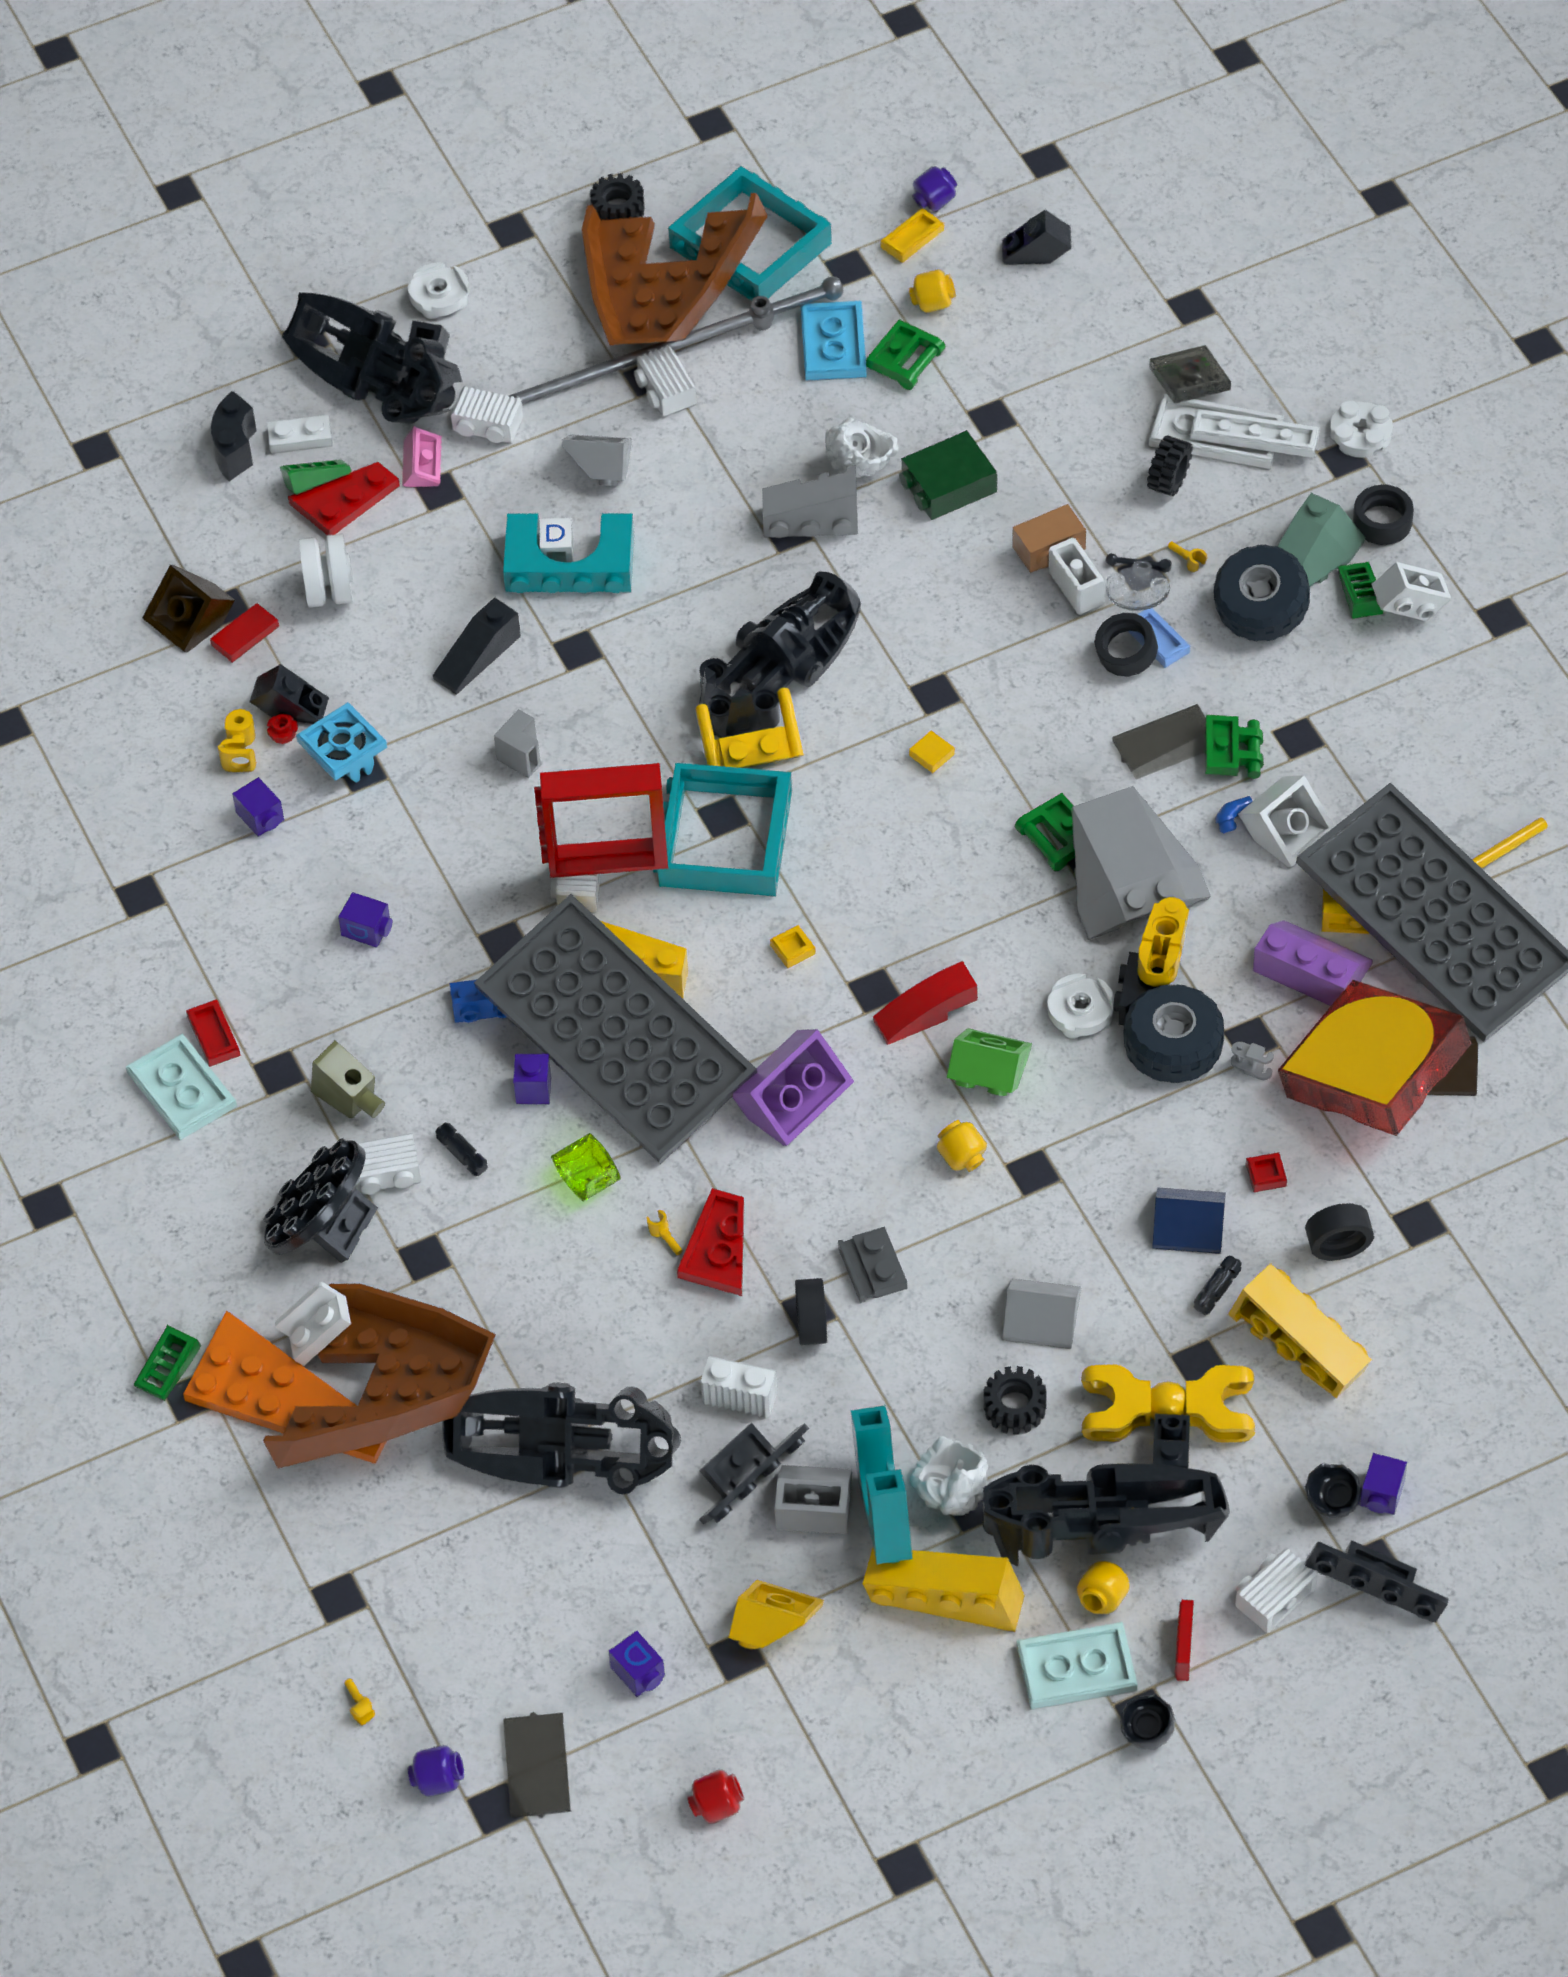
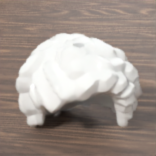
M847 418L840 425L833 426L825 432V449L828 453V460L831 461L832 468L838 469L840 474L847 472L846 467L856 465V478L863 475L870 477L889 463L890 457H894L899 451L897 437L854 418Z
M940 1436L933 1442L932 1447L928 1448L927 1452L921 1455V1459L917 1461V1467L914 1468L910 1484L917 1490L919 1497L924 1499L925 1505L928 1508L941 1509L944 1515L960 1516L968 1514L969 1511L975 1510L978 1503L983 1499V1487L988 1485L986 1475L989 1466L987 1465V1460L983 1452L973 1449L971 1443L963 1446L958 1440L953 1441V1439Z

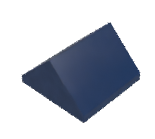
M1157 1187L1152 1249L1221 1254L1226 1192Z

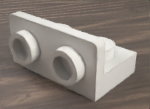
M323 1282L316 1284L275 1321L276 1329L290 1337L294 1361L303 1366L351 1325L346 1296Z

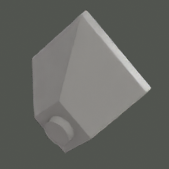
M569 435L562 439V447L591 479H599V485L617 486L618 481L626 479L632 438Z

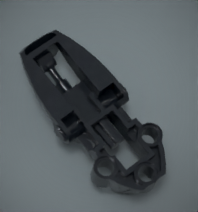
M299 292L296 309L287 329L282 335L286 344L313 373L342 391L349 398L360 401L361 399H366L369 391L375 393V398L382 402V415L387 421L413 424L421 417L436 416L450 411L449 407L455 401L456 396L453 384L463 382L458 366L444 359V347L439 341L415 337L406 342L393 332L396 321L385 312L379 310L370 311L353 302L334 296ZM330 318L349 328L350 331L345 328L339 330L329 325ZM327 332L336 337L337 342L343 344L344 347L339 356L312 341L317 340L318 335L323 336ZM404 359L407 365L420 371L412 393L393 383V381L401 383L402 378L407 377L408 372L405 371L407 367L403 365Z
M817 572L810 588L787 600L758 624L748 621L739 629L736 635V646L741 650L728 664L718 658L707 659L701 664L699 670L701 686L699 704H706L708 706L714 735L719 738H725L776 727L780 722L778 690L783 687L786 688L793 680L807 688L818 681L844 648L860 614V598L850 584L830 572ZM826 604L839 612L820 628L814 629L813 617L818 613L820 606ZM736 681L740 684L743 681L752 692L749 693L740 688L731 696V683Z
M560 1382L550 1383L543 1388H507L471 1394L457 1416L442 1421L443 1448L446 1458L465 1467L505 1480L564 1488L573 1483L574 1470L595 1472V1477L607 1478L610 1489L621 1495L629 1494L637 1486L653 1480L672 1467L673 1454L681 1443L680 1433L672 1425L671 1415L657 1401L648 1402L644 1392L633 1386L622 1389L609 1404L583 1402L580 1398H575V1387L570 1386L568 1383ZM621 1400H629L634 1405L635 1412L629 1413L625 1411L621 1405ZM484 1414L505 1415L504 1420H485ZM605 1422L616 1423L617 1427L641 1429L640 1454L584 1449L609 1450L611 1448V1429L588 1427V1425L602 1426ZM485 1429L504 1430L505 1434H519V1448L470 1447L472 1443V1436L484 1435ZM655 1437L664 1438L669 1448L660 1449L657 1447ZM620 1468L628 1469L633 1475V1481L623 1479L620 1475Z
M1101 1464L1092 1467L1088 1471L1087 1481H1063L1061 1474H1048L1047 1470L1042 1466L1026 1465L1017 1472L1005 1475L983 1487V1529L987 1534L993 1536L1000 1556L1008 1558L1010 1563L1019 1567V1550L1028 1558L1043 1559L1052 1553L1054 1540L1087 1539L1088 1554L1121 1553L1127 1544L1136 1546L1139 1541L1143 1544L1150 1543V1534L1191 1527L1203 1533L1205 1542H1209L1230 1514L1226 1493L1216 1473L1169 1465ZM1201 1492V1501L1192 1506L1148 1508L1149 1504L1170 1501Z

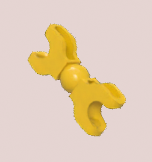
M1117 1364L1091 1365L1086 1367L1081 1373V1382L1086 1391L1107 1396L1113 1402L1109 1409L1089 1413L1085 1416L1081 1425V1432L1088 1440L1119 1442L1128 1437L1135 1428L1150 1426L1151 1418L1155 1420V1414L1190 1415V1426L1198 1427L1207 1437L1215 1442H1245L1255 1435V1423L1252 1417L1248 1414L1230 1411L1223 1404L1228 1397L1246 1394L1252 1389L1254 1373L1248 1367L1217 1365L1208 1370L1202 1378L1186 1381L1185 1389L1180 1384L1171 1381L1158 1383L1151 1388V1380H1139L1129 1370Z

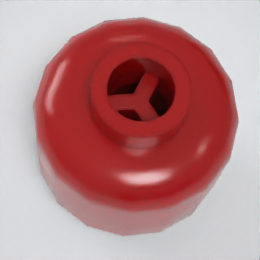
M722 1769L695 1779L691 1787L692 1795L687 1797L694 1816L702 1815L703 1819L710 1824L737 1814L740 1810V1802L745 1800L736 1776L733 1773L728 1775Z

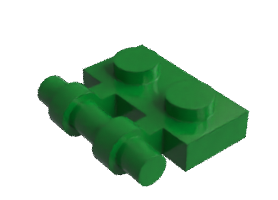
M1206 715L1205 774L1238 776L1239 766H1245L1248 769L1249 778H1259L1261 776V768L1264 766V756L1260 753V745L1263 744V731L1260 729V722L1253 719L1247 722V727H1239V716ZM1239 742L1245 743L1247 750H1239Z

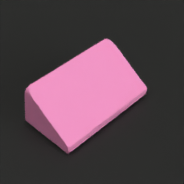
M417 427L411 429L404 439L402 486H439L442 436Z

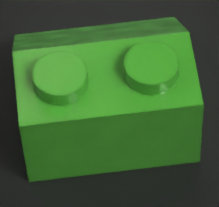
M967 1028L954 1039L947 1078L955 1080V1084L961 1087L975 1088V1085L987 1087V1092L991 1094L1007 1096L1008 1093H1013L1019 1086L1032 1043Z

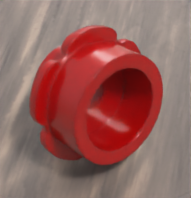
M288 714L273 716L267 722V734L276 743H289L296 736L298 723Z

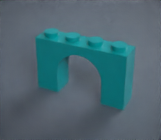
M507 513L503 566L505 592H631L634 549L633 513H601L600 540L597 548L588 557L575 562L555 561L541 552L538 513Z
M886 1405L850 1410L857 1479L877 1564L896 1563L902 1560L913 1559L906 1488L901 1469L895 1470L891 1426Z

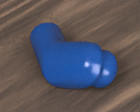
M1250 796L1228 802L1221 807L1215 817V823L1219 825L1221 833L1224 834L1236 830L1237 825L1234 818L1238 817V814L1253 802Z

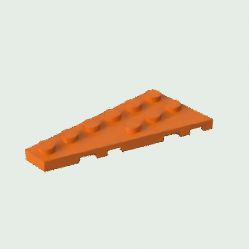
M227 1310L183 1393L186 1402L283 1434L295 1406H357ZM386 1442L343 1453L376 1464Z

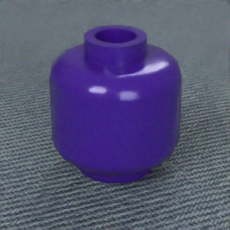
M932 166L913 181L915 193L912 194V198L920 208L924 209L927 207L932 211H938L956 196L955 187L958 185L945 167L940 169Z
M447 1745L416 1752L413 1758V1765L408 1766L410 1784L412 1787H418L419 1791L426 1797L456 1790L460 1780L464 1779V1765L459 1752H453Z

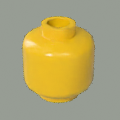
M940 269L916 275L913 282L914 287L909 288L912 304L914 306L919 304L920 309L925 313L948 308L952 303V298H956L951 275H946Z
M956 1120L938 1134L940 1140L937 1143V1150L952 1170L959 1171L966 1168L968 1172H971L985 1161L982 1155L987 1149V1143L971 1122L961 1123L959 1120Z
M1097 1561L1088 1568L1077 1585V1594L1082 1606L1089 1612L1110 1614L1118 1608L1130 1589V1582L1126 1573L1117 1564L1108 1561Z

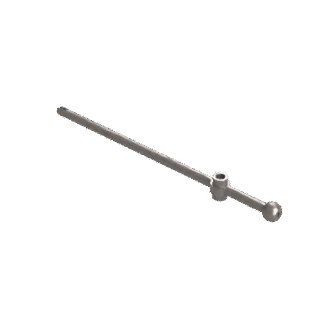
M827 277L823 280L821 286L774 303H770L769 299L764 296H758L752 300L748 312L691 331L685 340L660 342L508 396L519 397L523 404L637 364V357L639 355L649 354L650 351L660 350L661 347L665 348L667 345L671 346L674 351L751 323L758 330H766L771 327L774 315L822 298L828 300L839 299L844 292L843 286L839 278Z

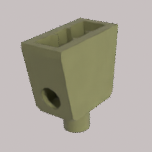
M334 1040L312 1063L311 1092L348 1118H354L361 1110L375 1118L383 1110L385 1102L374 1094L375 1076Z

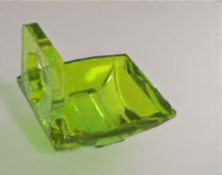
M591 1133L551 1155L556 1170L563 1181L583 1202L621 1180L613 1159Z

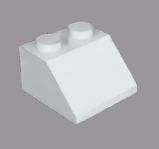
M1304 775L1283 776L1238 814L1253 840L1287 867L1295 865L1298 855L1335 827Z

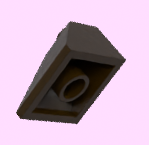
M169 565L142 618L180 650L189 652L222 626L235 600L215 583L178 566Z

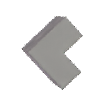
M518 709L494 735L496 758L501 763L529 778L541 765L539 744L536 737L535 719Z

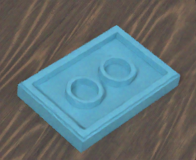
M847 301L802 305L801 322L805 381L867 377L862 302Z

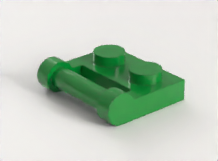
M899 319L866 358V367L897 381L904 389L912 390L918 383L917 378L935 356L941 355L946 346L940 338ZM920 345L926 348L908 370L902 368Z
M1063 793L1024 814L1015 823L1016 830L1021 835H1026L1048 859V865L1055 872L1062 870L1069 861L1075 858L1071 809L1074 805ZM1042 822L1063 845V848L1057 851L1038 830L1036 825Z

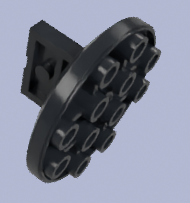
M341 1138L329 1149L326 1146L321 1147L314 1154L312 1163L296 1180L290 1179L282 1186L279 1191V1196L282 1198L277 1205L269 1209L263 1218V1221L267 1223L264 1232V1244L268 1249L277 1255H281L313 1239L340 1263L349 1259L360 1240V1235L367 1228L378 1209L376 1205L356 1189L366 1158L365 1150L358 1143ZM286 1200L287 1203H286V1204L284 1205V1207L281 1209V1208H280L281 1204Z

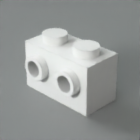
M1399 562L1393 564L1372 583L1377 597L1376 601L1381 610L1424 621L1434 617L1437 611L1451 600L1442 573Z

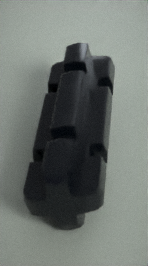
M445 1122L435 1131L436 1138L443 1145H448L447 1149L462 1165L468 1166L466 1169L472 1175L480 1176L487 1170V1160L480 1153H475L477 1150L460 1133H455L457 1130L450 1123Z
M1231 1255L1225 1257L1220 1264L1221 1268L1216 1269L1203 1287L1204 1292H1200L1195 1298L1194 1308L1204 1315L1210 1314L1216 1306L1214 1303L1221 1299L1233 1281L1231 1279L1236 1278L1240 1273L1242 1263L1239 1259H1235Z

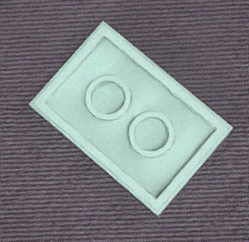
M183 1033L126 1066L128 1075L180 1140L237 1107L234 1097Z
M1123 1622L1017 1640V1650L1031 1709L1134 1692L1138 1689Z

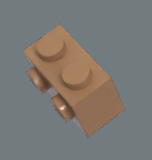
M1069 504L1012 527V547L1030 573L1049 567L1050 547L1065 540L1075 538L1082 549L1086 550V528Z

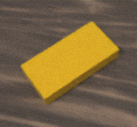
M921 208L881 240V249L903 263L943 232L944 223Z

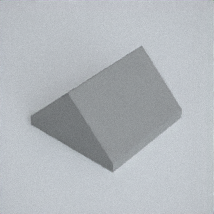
M1012 1278L1007 1289L1003 1340L1072 1349L1081 1287Z

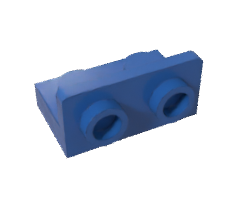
M476 980L449 983L455 1023H471L495 1017L507 1018L475 987L474 982Z

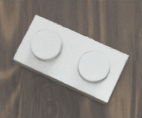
M329 414L267 422L271 454L333 446Z

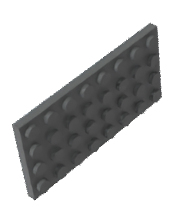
M1391 783L1386 785L1297 857L1296 863L1483 1042L1488 1040L1568 973V950Z
M572 894L563 900L474 982L475 987L538 1048L545 1054H549V1058L660 1164L731 1099L737 1089L757 1073L756 1067Z

